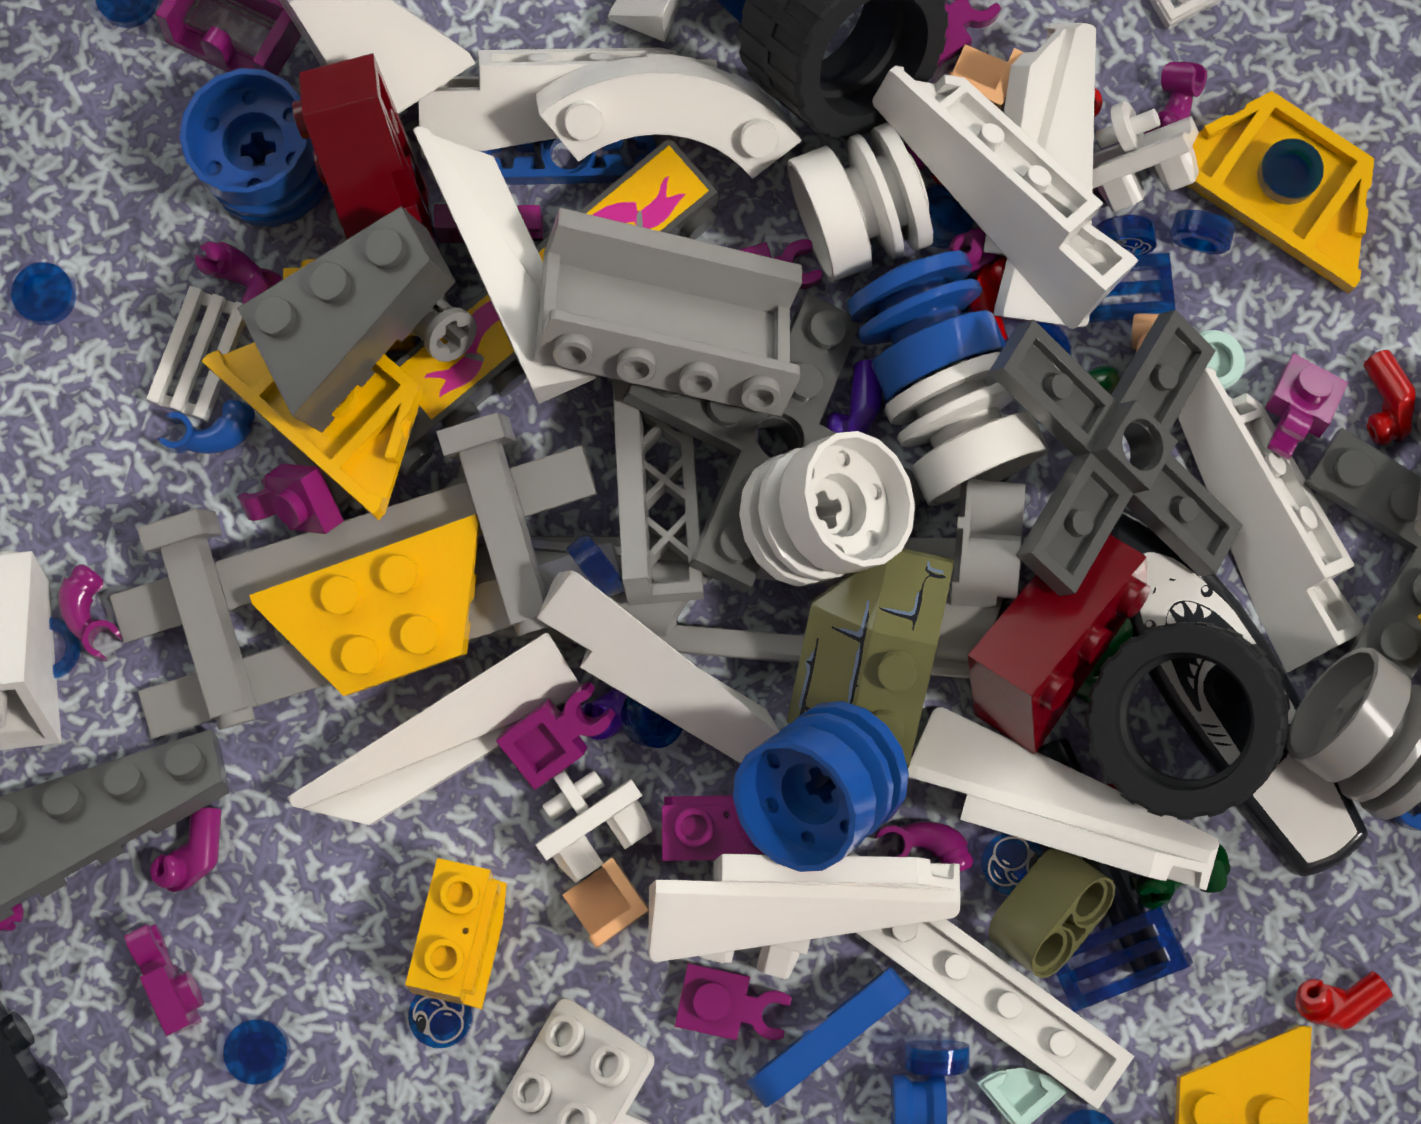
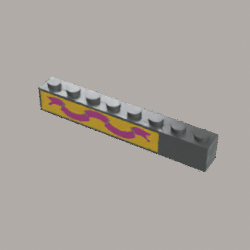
M669 137L579 212L677 236H685L695 240L708 230L717 218L713 211L718 208V191ZM549 237L536 247L542 262ZM486 289L462 307L474 317L477 324L475 339L466 353L449 362L438 361L426 351L424 340H422L395 362L424 391L399 471L404 476L414 473L431 458L433 451L429 446L438 440L436 431L479 418L481 412L477 407L494 392L500 397H504L515 390L526 379ZM440 338L444 344H447L443 338ZM295 446L286 452L296 465L318 467ZM321 470L342 518L351 511L356 516L367 512L363 506Z

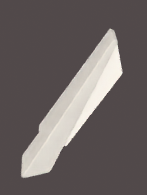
M659 47L478 50L479 76H456L418 101L419 126L430 130L432 135L477 151L556 139L558 136L539 115L536 93L573 70L600 60L607 59V62L624 58L646 57V53L676 55V51ZM696 59L697 62L717 68V61L714 59ZM420 148L421 156L423 159H425V156Z
M422 126L414 128L413 131L538 404L596 379L595 374L534 361L543 262L494 156L432 135L430 130Z
M938 707L932 712L910 761L908 777L968 794L960 820L1146 877L1163 881L1170 879L1207 890L1219 848L1217 837L1181 820H1177L1173 816L1164 815L1160 817L1147 812L1148 809L1136 803L1131 804L1120 796L1122 794L1120 791L1038 752L1033 754L1015 741L946 708Z

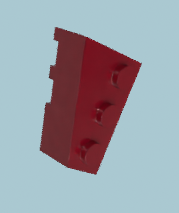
M374 53L299 72L301 100L292 102L294 119L302 139H311L319 178L323 185L327 184L339 222L343 227L347 240L394 210L402 207L428 229L435 242L429 189Z
M1109 535L1075 594L1059 596L1035 575L1017 596V599L1010 604L967 655L974 715L1025 749L1036 754L1126 619L1133 618L1146 602L1150 592V586L1147 585V556L1114 536Z

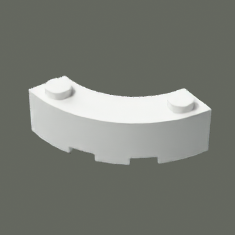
M646 53V57L624 58L607 62V59L575 69L554 80L536 93L539 115L578 162L592 152L622 139L654 134L673 135L696 140L719 150L740 165L753 179L802 141L792 120L762 90L733 72L732 74L727 73L719 68L697 62L696 58Z

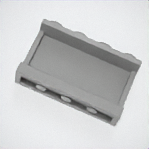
M559 207L544 250L534 361L782 416L800 380V366L790 363V307L802 284V265Z

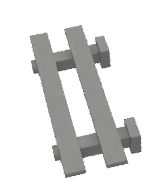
M495 412L436 431L443 455L455 460H461L467 482L389 506L385 515L379 521L373 515L367 513L343 521L327 534L304 533L216 562L213 560L208 539L222 535L216 511L193 509L137 527L143 551L162 554L168 577L110 595L123 643H130L183 626L197 672L138 691L151 738L155 739L216 720L219 730L234 727L255 720L253 711L255 707L331 684L291 643L242 658L229 611L252 604L249 595L474 514L478 516L496 579L476 585L474 600L469 608L468 619L471 623L469 640L511 627H515L517 637L551 628L537 619L552 581L559 572L572 570L580 574L608 597L625 592L622 571L612 542L539 565L525 521V517L598 495L584 447L582 445L509 468L503 445L515 442L516 438L510 418Z

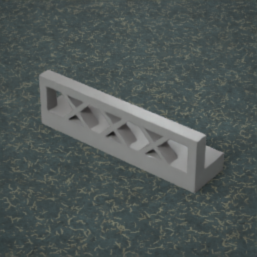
M612 379L622 580L628 605L704 599L703 573L689 567L690 581L652 584V566L669 548L689 563L700 538L694 437L681 430L679 434L671 428V425L623 402L622 399L630 383ZM643 421L652 427L645 436ZM662 436L682 451V457L665 475L645 459V454ZM682 475L684 490L675 484ZM647 477L656 483L648 492ZM665 492L685 506V514L668 532L649 518L648 512ZM685 531H687V547L678 540ZM650 533L659 540L652 548H650Z

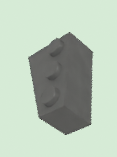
M399 207L237 309L291 415L322 433L335 419L332 413L357 385L363 387L375 373L372 367L397 339L403 342L454 284L455 279L428 229L404 208Z

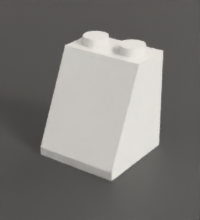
M279 0L321 66L374 53L398 114L475 64L469 52L395 0Z
M32 551L0 552V750L61 743L49 581Z

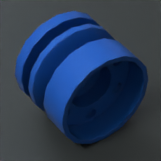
M239 68L215 76L195 92L183 113L179 139L186 163L230 215L250 225L277 227L299 220L317 206L328 186L327 184L323 185L319 178L311 139L303 140L296 126L292 102L301 100L298 93L288 81L267 70ZM273 150L274 153H270L265 157V151ZM265 160V165L258 166L256 164Z
M960 250L949 251L907 262L886 272L847 300L846 308L851 320L858 323L867 322L859 329L858 333L862 344L875 345L888 342L893 344L878 355L871 365L887 403L898 394L910 388L913 383L925 375L959 360H969L984 354L1001 352L1006 345L992 312L984 310L961 313L982 292L979 281L974 279L963 280L972 270L967 253Z
M844 701L824 702L801 714L793 722L783 727L780 732L746 754L735 773L733 800L741 826L753 844L771 860L798 872L823 871L845 858L863 842L865 837L877 831L882 824L886 823L896 814L906 798L909 772L903 749L884 722L865 708Z

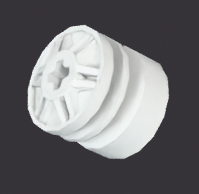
M888 122L871 130L872 150L865 138L859 133L849 137L847 146L850 167L843 168L837 156L827 145L791 158L787 162L788 177L800 218L809 240L812 241L817 260L826 277L832 283L872 267L871 244L869 240L876 237L881 248L892 260L904 255L903 236L914 251L933 244L929 201L923 179L900 136Z
M1001 352L984 354L969 360H959L918 379L910 388L898 394L885 406L884 411L890 424L901 425L913 422L903 429L897 437L901 447H914L931 443L933 447L931 451L921 457L912 467V472L928 506H938L960 499L961 483L969 479L1001 481L1032 465L1049 451L1040 428L1030 412H1020L1003 417L1000 413L1001 409L1015 399L1000 383H996L997 381L988 373Z
M859 431L836 433L814 441L804 448H796L786 454L774 456L755 468L742 490L739 516L744 541L756 562L776 580L798 587L822 583L829 579L842 577L846 573L859 572L888 562L902 551L912 532L915 502L910 479L898 457L879 439Z

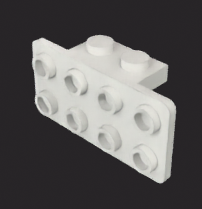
M562 999L554 1007L486 1124H652L628 1109L654 1066V1055L650 1050L580 1004L570 999Z

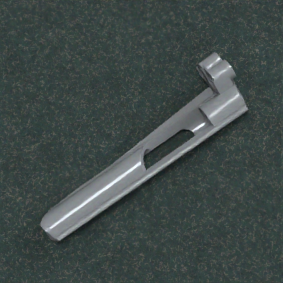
M969 479L961 483L956 538H908L904 546L905 549L954 559L931 675L970 679L967 655L1007 609L1009 598L1017 599L1020 559L1016 554L1021 547L1026 484ZM479 536L474 569V574H477L476 585L496 579L484 536ZM530 536L539 565L612 542L622 571L620 536ZM650 536V548L659 541L654 536ZM681 536L678 540L687 547V536ZM669 548L652 566V584L690 581L689 563ZM760 567L756 579L779 581ZM703 573V586H704L708 581H710L711 579H713L712 577H710V576H708V575H706V574H704V573ZM850 573L818 584L830 588ZM625 592L609 597L679 653L799 664L805 633L787 635L677 625L678 617L688 601L628 605ZM515 627L485 635L489 637L535 640L541 635L549 633L554 642L579 644L552 627L521 637H517Z

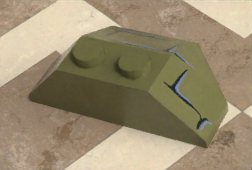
M903 548L900 553L885 564L859 572H852L815 597L811 603L787 723L790 724L801 714L824 702L844 701L865 708L889 727L903 749L907 768H909L937 650L954 559Z

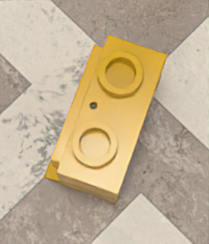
M437 858L405 986L412 994L478 1009L483 1008L503 925L507 883L494 879L490 869Z

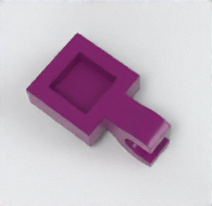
M1293 353L1283 368L1264 408L1281 417L1268 442L1267 448L1289 460L1298 442H1302L1308 432L1320 438L1330 425L1349 382Z
M282 463L266 474L261 480L265 489L252 494L241 493L237 496L248 520H262L277 514L280 520L288 526L289 530L327 534L344 521L320 468L316 466Z

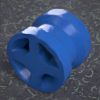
M892 1075L891 1124H947L945 1075H930L925 1081H911L906 1075Z

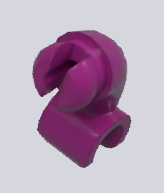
M1182 61L1169 62L1163 67L1161 87L1164 92L1171 93L1170 98L1164 109L1157 113L1160 119V126L1146 131L1144 134L1190 117L1193 97L1200 96L1206 84L1207 70L1203 65Z
M204 242L200 245V248L206 252V256L195 255L196 266L203 274L213 275L215 278L229 280L245 286L247 289L242 296L244 304L283 280L281 275L271 270L260 268L242 251L225 242Z
M79 564L74 567L68 578L64 577L60 586L58 604L61 616L68 629L75 637L82 641L87 652L94 659L106 662L108 659L100 651L94 649L93 642L95 637L101 632L109 631L122 642L123 639L120 631L113 623L107 620L93 621L90 614L91 605L94 601L92 597L103 588V579L86 565Z
M918 821L902 827L886 826L879 830L874 839L880 838L886 833L891 832L898 834L903 840L904 847L901 854L897 857H907L911 848L923 847L933 857H937L940 864H960V872L971 868L973 864V858L968 852L967 847L969 843L964 836L953 827L939 822Z

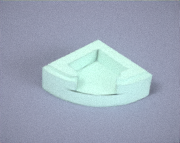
M1010 1067L1016 1069L1007 1070L999 1069L983 1076L976 1082L1010 1124H1031L1068 1092L1050 1076L1023 1067Z

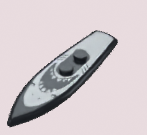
M1124 509L1110 535L1147 556V585L1150 586V592L1143 607L1130 619L1133 626L1132 637H1137L1150 628L1179 622L1214 623L1215 626L1224 629L1230 628L1242 634L1243 638L1251 644H1257L1267 654L1265 657L1272 666L1277 667L1283 679L1281 682L1285 694L1289 696L1291 709L1288 711V724H1291L1301 700L1269 644L1243 606L1216 574L1199 576L1140 518ZM1197 658L1173 659L1152 669L1148 674L1173 714L1216 773L1228 768L1243 751L1249 737L1251 725L1249 704L1238 682L1220 666ZM1285 743L1284 754L1278 766L1269 776L1268 780L1241 805L1295 872L1302 877H1307L1328 870L1343 862L1366 840L1368 831L1353 800L1342 794L1338 782L1324 781L1292 759Z

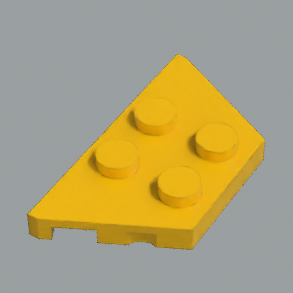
M1273 91L1247 103L1244 109L1235 114L1224 115L1205 125L1202 131L1198 133L1192 146L1195 151L1199 173L1195 182L1187 186L1350 294L1359 283L1361 270L1358 269L1361 240L1366 233L1368 218L1366 198L1367 191L1372 185L1375 158Z
M255 342L226 354H222L217 350L203 358L202 362L210 371L378 521L385 515L424 392L420 385L384 354L372 367V370L375 372L374 375L363 387L357 385L332 413L335 419L322 433L291 415Z
M477 514L468 516L249 595L251 603L343 696L352 695L466 655L471 627L468 619L469 608L474 600L477 574H474L478 538L479 535L482 536L483 534Z
M1294 1026L1277 1036L1255 1045H1249L1228 1054L1225 1058L1208 1065H1202L1177 1076L1175 1124H1308L1312 1027Z

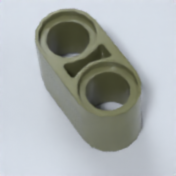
M1052 848L1036 861L997 909L989 925V938L993 944L1039 978L1050 977L1067 963L1105 916L1115 896V885L1110 878L1077 855Z

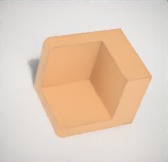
M965 44L953 72H949L948 75L967 79L1002 111L1006 101L1010 67L1025 52L1014 48L1009 61L1006 62Z
M613 857L603 863V867L562 895L589 933L590 937L588 938L595 948L601 947L649 913L648 905Z

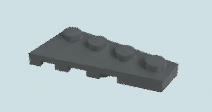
M209 729L0 796V922L14 915L12 907L38 892L44 898L67 885L65 877L97 859L103 865L124 853L123 847L126 843L149 830L158 834L201 808L229 794L222 751L214 731Z

